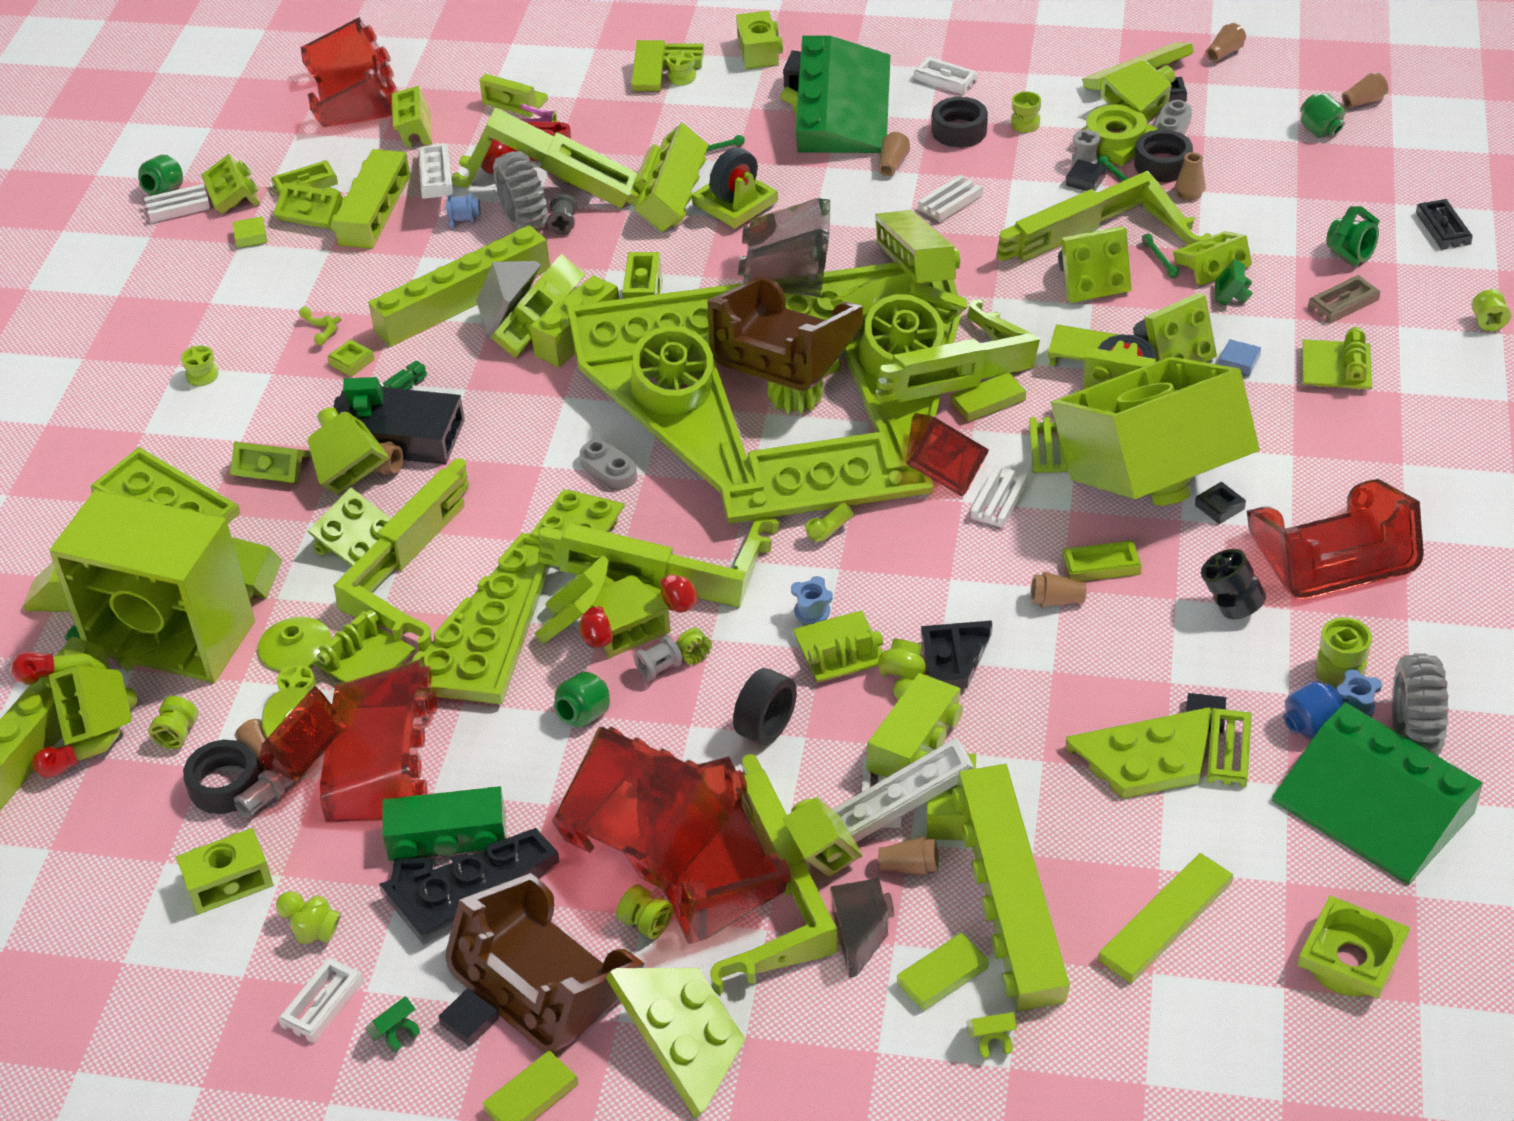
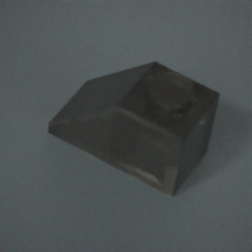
M879 878L830 887L831 913L837 928V935L849 978L858 976L888 936V918L894 917L890 893L883 894Z

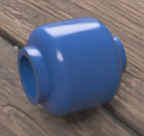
M1311 681L1287 696L1284 702L1286 713L1283 714V719L1287 727L1294 734L1300 733L1306 738H1314L1322 725L1343 705V701L1337 690L1330 684Z

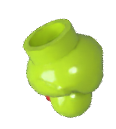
M894 638L891 648L881 653L878 667L883 677H886L888 674L902 677L895 682L893 687V693L896 699L899 700L918 673H925L926 664L920 656L922 645Z
M287 891L281 894L276 902L277 912L283 918L290 919V927L299 943L309 944L316 940L325 943L331 941L338 926L341 913L332 910L326 898L315 895L304 902L300 893Z

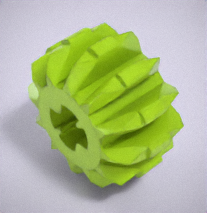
M823 378L816 386L806 391H798L768 381L767 395L769 401L775 405L776 410L785 409L787 414L792 411H798L802 414L803 409L814 410L815 404L821 402V397L823 396Z

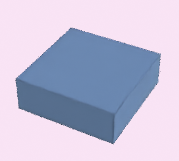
M1229 339L1219 357L1218 365L1239 368L1243 375L1250 376L1260 358L1261 347Z

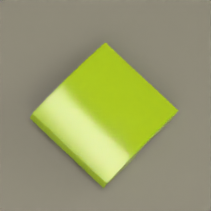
M604 555L566 583L545 603L554 615L534 633L543 644L580 618L592 606L602 589L607 573L608 559Z

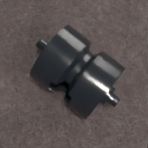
M1227 549L1220 551L1203 564L1201 577L1209 591L1213 594V598L1224 617L1228 619L1245 618L1262 607L1266 600V592L1242 550Z

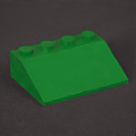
M802 35L796 119L797 152L881 153L882 140L887 136L890 54L834 36Z
M1345 702L1319 729L1274 793L1272 801L1405 884L1410 885L1475 814L1483 782Z

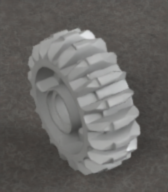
M522 151L509 152L496 158L493 166V175L500 204L508 221L514 226L515 231L528 225L539 231L547 223L548 210L541 181L537 176L533 163Z
M1427 653L1404 655L1399 659L1395 667V676L1393 677L1394 684L1391 702L1393 729L1439 756L1445 745L1444 739L1447 737L1446 729L1447 724H1449V695L1447 693L1448 682L1445 679L1446 671L1443 668V663L1436 655H1427Z

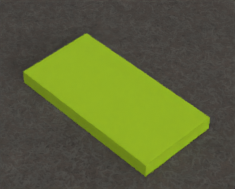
M141 447L135 449L90 485L91 493L94 490L190 510L226 518L227 523H230L240 514L238 504Z

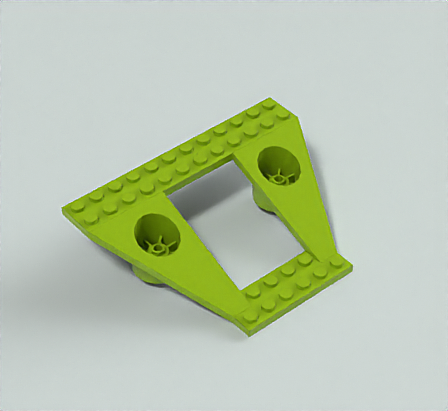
M896 262L774 278L771 280L777 282L783 289L785 308L827 320L832 316L834 310L830 301L842 293L875 279L906 272ZM954 279L933 281L929 284L930 287L958 295ZM744 283L567 306V315L578 369L721 494L727 524L753 521L762 517L772 518L837 508L843 502L847 506L932 493L933 483L925 456L941 394L900 403L896 400L879 402L875 399V394L879 390L877 383L878 379L881 378L879 375L880 367L891 364L893 355L954 343L961 314L948 324H945L937 310L921 298L913 295L894 294L880 299L870 308L865 321L862 323V328L843 351L875 433L752 450L748 452L747 458L713 358V353L709 347L707 300ZM885 345L888 352H886L881 346ZM648 378H656L657 384L654 385ZM684 384L690 386L679 390V387L683 386Z

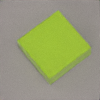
M263 216L232 222L237 248L268 242Z
M351 339L327 356L329 365L351 377L375 360L372 350Z

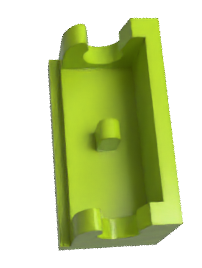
M420 86L392 93L393 128L399 132L403 143L411 148L412 143L409 136L417 134L420 136V141L424 146L432 144L430 109Z
M1056 324L1048 350L1049 365L1056 366L1058 357L1085 361L1088 347L1098 349L1103 341L1120 334Z

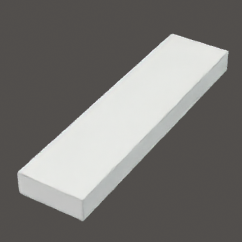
M448 144L418 148L422 198L453 195Z
M956 737L832 810L841 816L856 843L957 785L959 771L975 768L964 746Z

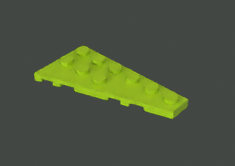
M521 533L498 559L499 565L489 577L484 575L478 582V590L472 597H465L434 633L435 639L424 652L419 650L413 657V665L404 675L400 673L393 680L394 692L503 704L551 566L538 560V552L540 551L539 538L531 537L529 533Z

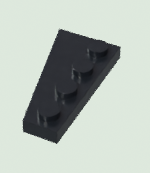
M533 828L487 845V851L475 855L463 853L452 857V863L431 871L427 866L413 871V877L397 883H394L393 879L379 883L381 894L421 943L425 945L452 928L460 899L530 873L536 877L559 863L560 860L558 851L537 828Z

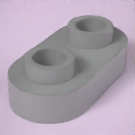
M1173 100L1165 104L1154 127L1158 128V130H1173L1185 135L1191 123V106L1182 100Z
M593 440L583 445L580 449L582 468L609 488L616 490L627 489L637 481L636 463L610 443L602 440Z

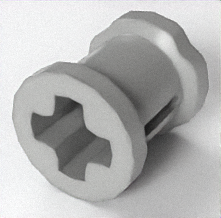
M1080 130L1073 136V144L1075 145V154L1071 160L1073 166L1078 159L1098 164L1099 158L1096 155L1097 145L1100 143V135L1097 132Z
M668 635L660 638V643L645 651L638 650L633 654L638 671L648 682L656 679V674L671 666L678 667L682 665L683 659L677 644Z

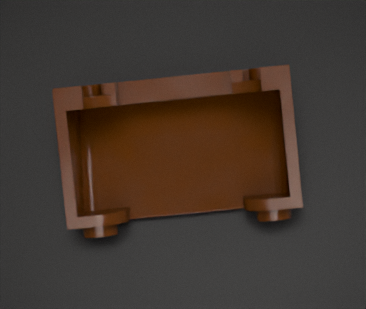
M761 276L707 300L709 347L713 353L714 360L721 366L798 391H806L820 382L858 334L863 323V306L850 302H843L837 305L833 310L832 317L827 320L785 308V296L781 286L777 282Z
M530 873L460 899L447 944L445 958L447 967L455 979L496 1008L500 1017L544 1053L550 1050L554 1053L568 1046L619 1001V998L606 979L610 971L616 968H644L645 963L630 951L618 948L607 954L603 964L551 922L555 905L553 893L542 881Z

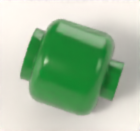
M1314 93L1300 107L1301 123L1318 138L1325 137L1328 134L1335 136L1345 125L1343 121L1345 108L1328 93H1321L1319 95Z
M160 154L141 164L138 170V180L141 188L153 196L179 189L183 183V172L181 166L173 157Z
M580 672L561 683L556 688L554 694L556 714L563 722L575 727L587 726L605 714L610 706V694L606 683L590 672Z

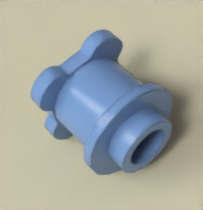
M468 193V196L454 197V194L447 196L446 210L450 228L455 227V221L470 220L471 223H475L476 217L481 216L479 198L474 199L473 193Z
M814 576L809 581L795 582L791 585V594L797 597L794 613L800 622L813 624L826 620L831 612L829 604L833 600V594L826 589L824 578Z
M1357 670L1346 671L1344 683L1337 686V692L1341 696L1343 704L1346 702L1371 717L1375 711L1374 695L1381 691L1382 682L1376 677L1369 678L1361 675Z

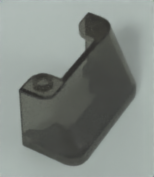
M815 198L753 218L750 225H744L741 244H747V257L740 256L738 275L744 276L743 284L761 276L777 282L784 293L821 297L830 235V199Z

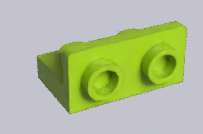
M227 154L201 174L213 205L221 214L237 206L244 197L254 206L261 203L256 193L259 191V188L249 177L252 174L250 169L242 160L237 162L230 154Z
M284 182L273 215L280 221L332 230V218L339 211L343 197L340 191L331 187L320 189L303 182H297V184Z
M1228 231L1220 232L1173 251L1176 264L1185 265L1189 269L1194 270L1195 281L1198 285H1205L1215 281L1233 259L1243 263L1245 268L1252 265L1247 235Z

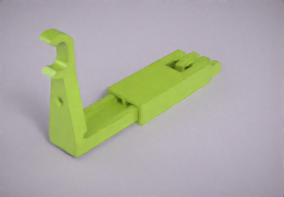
M496 107L471 157L462 155L459 161L461 167L469 170V175L463 176L456 172L451 177L454 185L463 188L469 187L493 139L541 162V169L621 209L625 202L636 207L642 192L634 185L637 172L556 132L555 136H552Z
M1145 171L1097 193L1090 189L1016 221L1015 225L1000 232L996 258L1000 261H1005L1017 256L1022 262H1025L1061 246V238L1093 232L1099 228L1100 222L1141 204H1144V209L1173 230L1187 245L1208 238L1211 234L1195 235L1191 231L1195 217L1185 218L1156 179L1148 171Z
M973 300L969 303L967 317L981 327L993 341L979 343L975 339L895 354L892 357L891 364L880 367L879 375L881 378L878 379L877 387L879 390L876 391L875 399L879 402L896 400L900 403L979 386L981 379L1032 369L1034 368L1040 339L1033 333L1001 319L999 312L986 313L982 311L984 300Z
M457 458L453 460L445 469L442 468L378 531L379 540L333 585L338 610L357 618L361 611L371 609L379 617L376 625L392 630L394 641L400 640L408 632L420 636L417 638L418 647L423 652L432 643L430 627L426 623L405 614L371 592L394 569L402 571L465 507L464 499H461V496L469 489L466 461L464 459Z
M762 517L754 521L748 538L734 564V569L672 554L673 547L573 523H568L565 531L549 527H543L539 530L540 551L538 552V560L544 564L560 567V571L578 575L604 555L608 559L606 575H610L615 582L628 576H636L644 584L662 589L659 581L665 576H683L693 584L698 598L740 608L759 553L771 552V539L769 537H761L759 534L762 532L778 533L779 522L770 517Z
M752 754L745 755L742 758L743 776H740V784L743 788L741 789V796L743 798L742 808L784 895H792L806 925L752 950L715 963L710 971L711 986L719 996L724 991L721 978L743 972L747 975V982L755 985L756 973L812 961L838 953L837 928L809 873L808 861L803 857L782 819L787 814L765 770L762 769L757 757Z

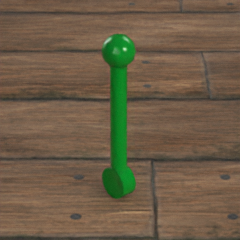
M736 135L734 139L709 145L706 152L732 145L742 146L745 143V138L742 135Z
M1102 155L1099 157V165L1108 168L1121 181L1128 179L1110 163L1108 156Z
M1150 233L1143 235V245L1150 247L1167 268L1168 276L1171 278L1177 277L1180 272L1179 268L1167 260L1154 244Z

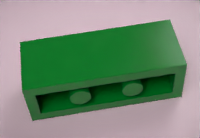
M501 786L383 799L382 837L388 860L394 861L395 858L449 856L456 853L487 851V845L507 838L506 809Z

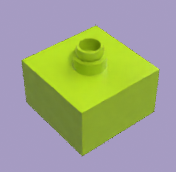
M1169 357L1050 402L1072 481L1132 499L1150 494L1153 504L1157 506L1175 504L1191 496L1189 481L1194 476L1260 451L1241 369Z
M94 490L49 549L80 638L103 646L107 658L115 659L113 654H119L123 648L147 634H154L155 637L125 654L122 656V659H127L157 641L160 647L137 660L138 665L215 683L255 623L226 518ZM183 625L187 628V631L162 645L169 633ZM135 630L142 632L134 638L130 639ZM118 640L113 650L109 651L106 646Z

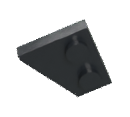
M992 620L921 626V642L927 676L954 685L960 689L968 688L992 636Z

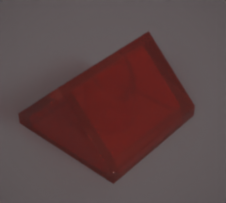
M915 413L911 421L906 464L962 497L968 491L989 449L934 416Z
M314 686L262 743L258 762L264 767L297 783L343 731L347 723L321 690Z

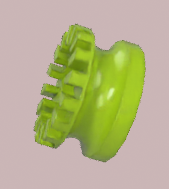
M699 628L686 630L676 641L681 655L687 664L697 665V662H703L701 658L706 659V654L711 653L709 650L712 649V642Z

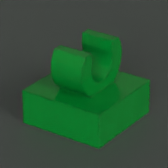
M1233 259L1215 279V300L1226 306L1235 298L1245 303L1253 295L1252 291L1248 290L1252 285V281L1245 277V265Z
M377 377L343 378V392L349 406H353L354 410H357V418L371 417L372 405H383V391Z
M406 996L372 1020L364 1028L374 1042L386 1034V1044L393 1052H397L403 1047L396 1038V1031L398 1029L406 1030L412 1039L420 1034L418 1025L414 1021L406 1019L416 1010Z

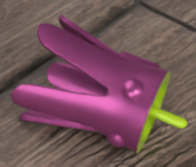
M521 104L523 110L541 116V118L520 119L524 122H559L557 121L556 111L541 110Z

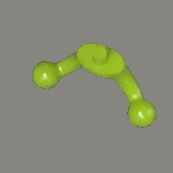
M302 307L299 310L301 318L315 326H327L323 333H317L314 336V342L317 345H324L327 339L338 330L335 324L342 321L339 315L333 319L329 315L323 318H313L311 316V309Z

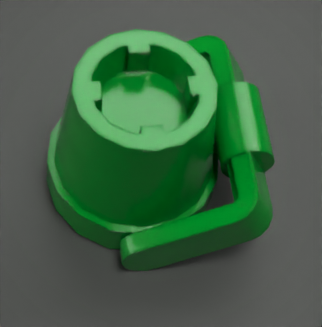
M1350 206L1342 218H1336L1331 223L1326 237L1327 247L1352 266H1358L1359 262L1368 261L1378 243V224L1380 220L1361 206ZM1359 215L1364 221H1358L1355 218Z

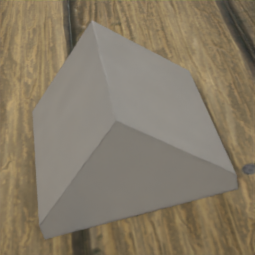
M536 261L492 263L477 299L488 339L493 341L490 337L531 289L541 264Z

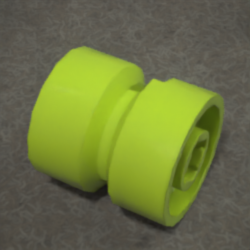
M1339 617L1330 620L1324 625L1315 664V673L1324 684H1330L1337 689L1338 685L1344 683V675L1348 670H1357L1361 675L1365 676L1367 658L1372 643V633L1365 624L1353 618Z

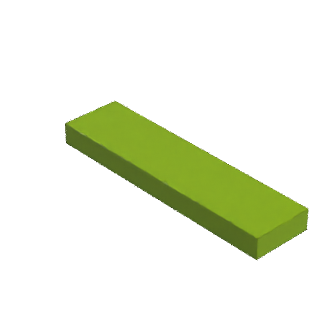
M1174 42L1082 78L1083 86L1086 89L1102 90L1103 77L1141 60L1147 61L1155 69L1192 55L1194 53L1193 45L1186 42Z
M1200 852L1099 951L1098 961L1132 984L1232 883L1233 873Z

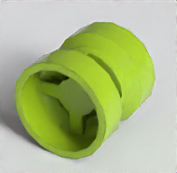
M1022 91L1012 97V110L1014 112L1011 115V127L1014 130L1029 133L1034 132L1040 127V114L1038 112L1041 109V97L1038 94Z
M168 696L159 708L160 716L155 717L150 724L148 733L152 740L160 746L178 749L185 743L188 737L187 729H190L195 724L199 712L189 700L179 696Z
M635 884L620 899L616 910V917L628 926L636 925L642 935L650 940H654L668 927L674 909L673 905L663 898H653L648 889L640 884Z

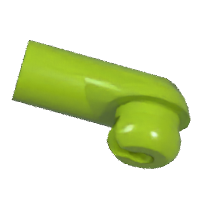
M843 502L821 520L819 518L810 519L806 523L805 531L812 541L823 542L854 517V514L847 504Z

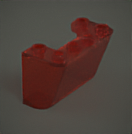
M360 17L300 47L303 64L318 84L320 101L313 92L309 93L310 111L324 128L393 117L392 93L398 91L392 80L394 72L388 63L391 61V57L384 46L379 47L377 44V36L370 25L365 26Z
M423 659L335 686L320 780V802L325 822L383 820V799L428 794L426 779H420L422 775L421 755L418 754V749L425 747V727L421 723L429 722L431 714L437 713V695L435 691L430 692L432 687L431 667L425 666Z
M600 726L552 817V823L566 842L588 853L595 847L587 836L622 852L641 879L668 891L730 819L721 807V797L713 789L709 788L704 780L706 774L698 764L692 760H686V762L679 760L666 749L661 748L658 751L651 748L638 737L630 739L612 726L608 729Z

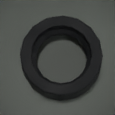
M957 96L939 101L933 107L931 132L933 137L941 144L950 147H967L981 142L986 137L988 111L980 101L970 97ZM967 120L970 121V123L954 124L950 123L949 121Z
M1161 129L1149 131L1141 135L1136 141L1134 167L1139 174L1148 171L1156 181H1175L1182 168L1185 154L1193 152V144L1187 136L1180 132ZM1168 153L1176 157L1159 158L1151 154Z
M764 667L755 671L744 684L735 704L733 728L736 733L761 745H768L774 742L784 731L795 708L797 686L794 680Z
M222 739L201 746L191 754L183 768L184 782L191 801L197 808L207 813L215 814L237 811L234 804L236 802L233 801L234 797L240 795L256 783L260 775L255 754L248 745L237 740ZM239 766L245 769L243 774L229 785L217 788L201 785L202 779L209 772L219 767Z

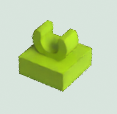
M1014 1012L973 1018L966 1021L969 1038L982 1036L978 1042V1052L982 1058L990 1057L988 1043L993 1038L998 1039L1002 1043L1004 1054L1012 1053V1040L1004 1032L1017 1029Z

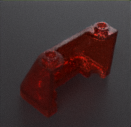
M1378 478L1361 482L1350 490L1347 496L1348 513L1285 528L1283 516L1275 508L1264 506L1246 511L1248 529L1254 541L1284 588L1291 595L1301 600L1409 574L1415 571L1423 560L1424 548L1420 501Z
M729 756L638 780V825L640 835L667 899L673 905L674 914L682 933L689 944L710 938L786 892L787 883L791 882V873L787 861L784 858L779 859L776 853L766 855L742 807V794L747 793L745 776L741 770L736 771Z

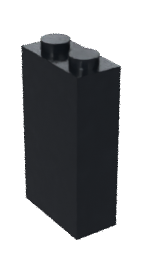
M381 387L383 391V405H372L371 417L357 418V410H354L353 406H349L343 390L340 396L335 398L333 407L337 410L338 414L348 412L361 420L378 443L392 442L395 446H399L403 451V460L446 465L465 421L461 395Z

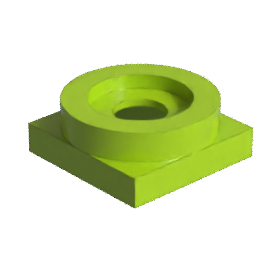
M1111 104L1098 107L1090 112L1086 120V126L1081 130L1095 131L1100 135V143L1097 145L1096 155H1106L1111 162L1124 166L1135 157L1136 141L1140 136L1149 131L1158 130V128L1147 124L1144 114L1135 108ZM1107 129H1120L1123 132L1113 133Z
M1329 895L1299 955L1297 966L1311 971L1322 985L1336 993L1356 997L1369 995L1379 999L1392 977L1394 966L1408 938L1410 927ZM1353 944L1364 950L1367 959L1359 966H1349L1339 959L1337 951L1343 945Z

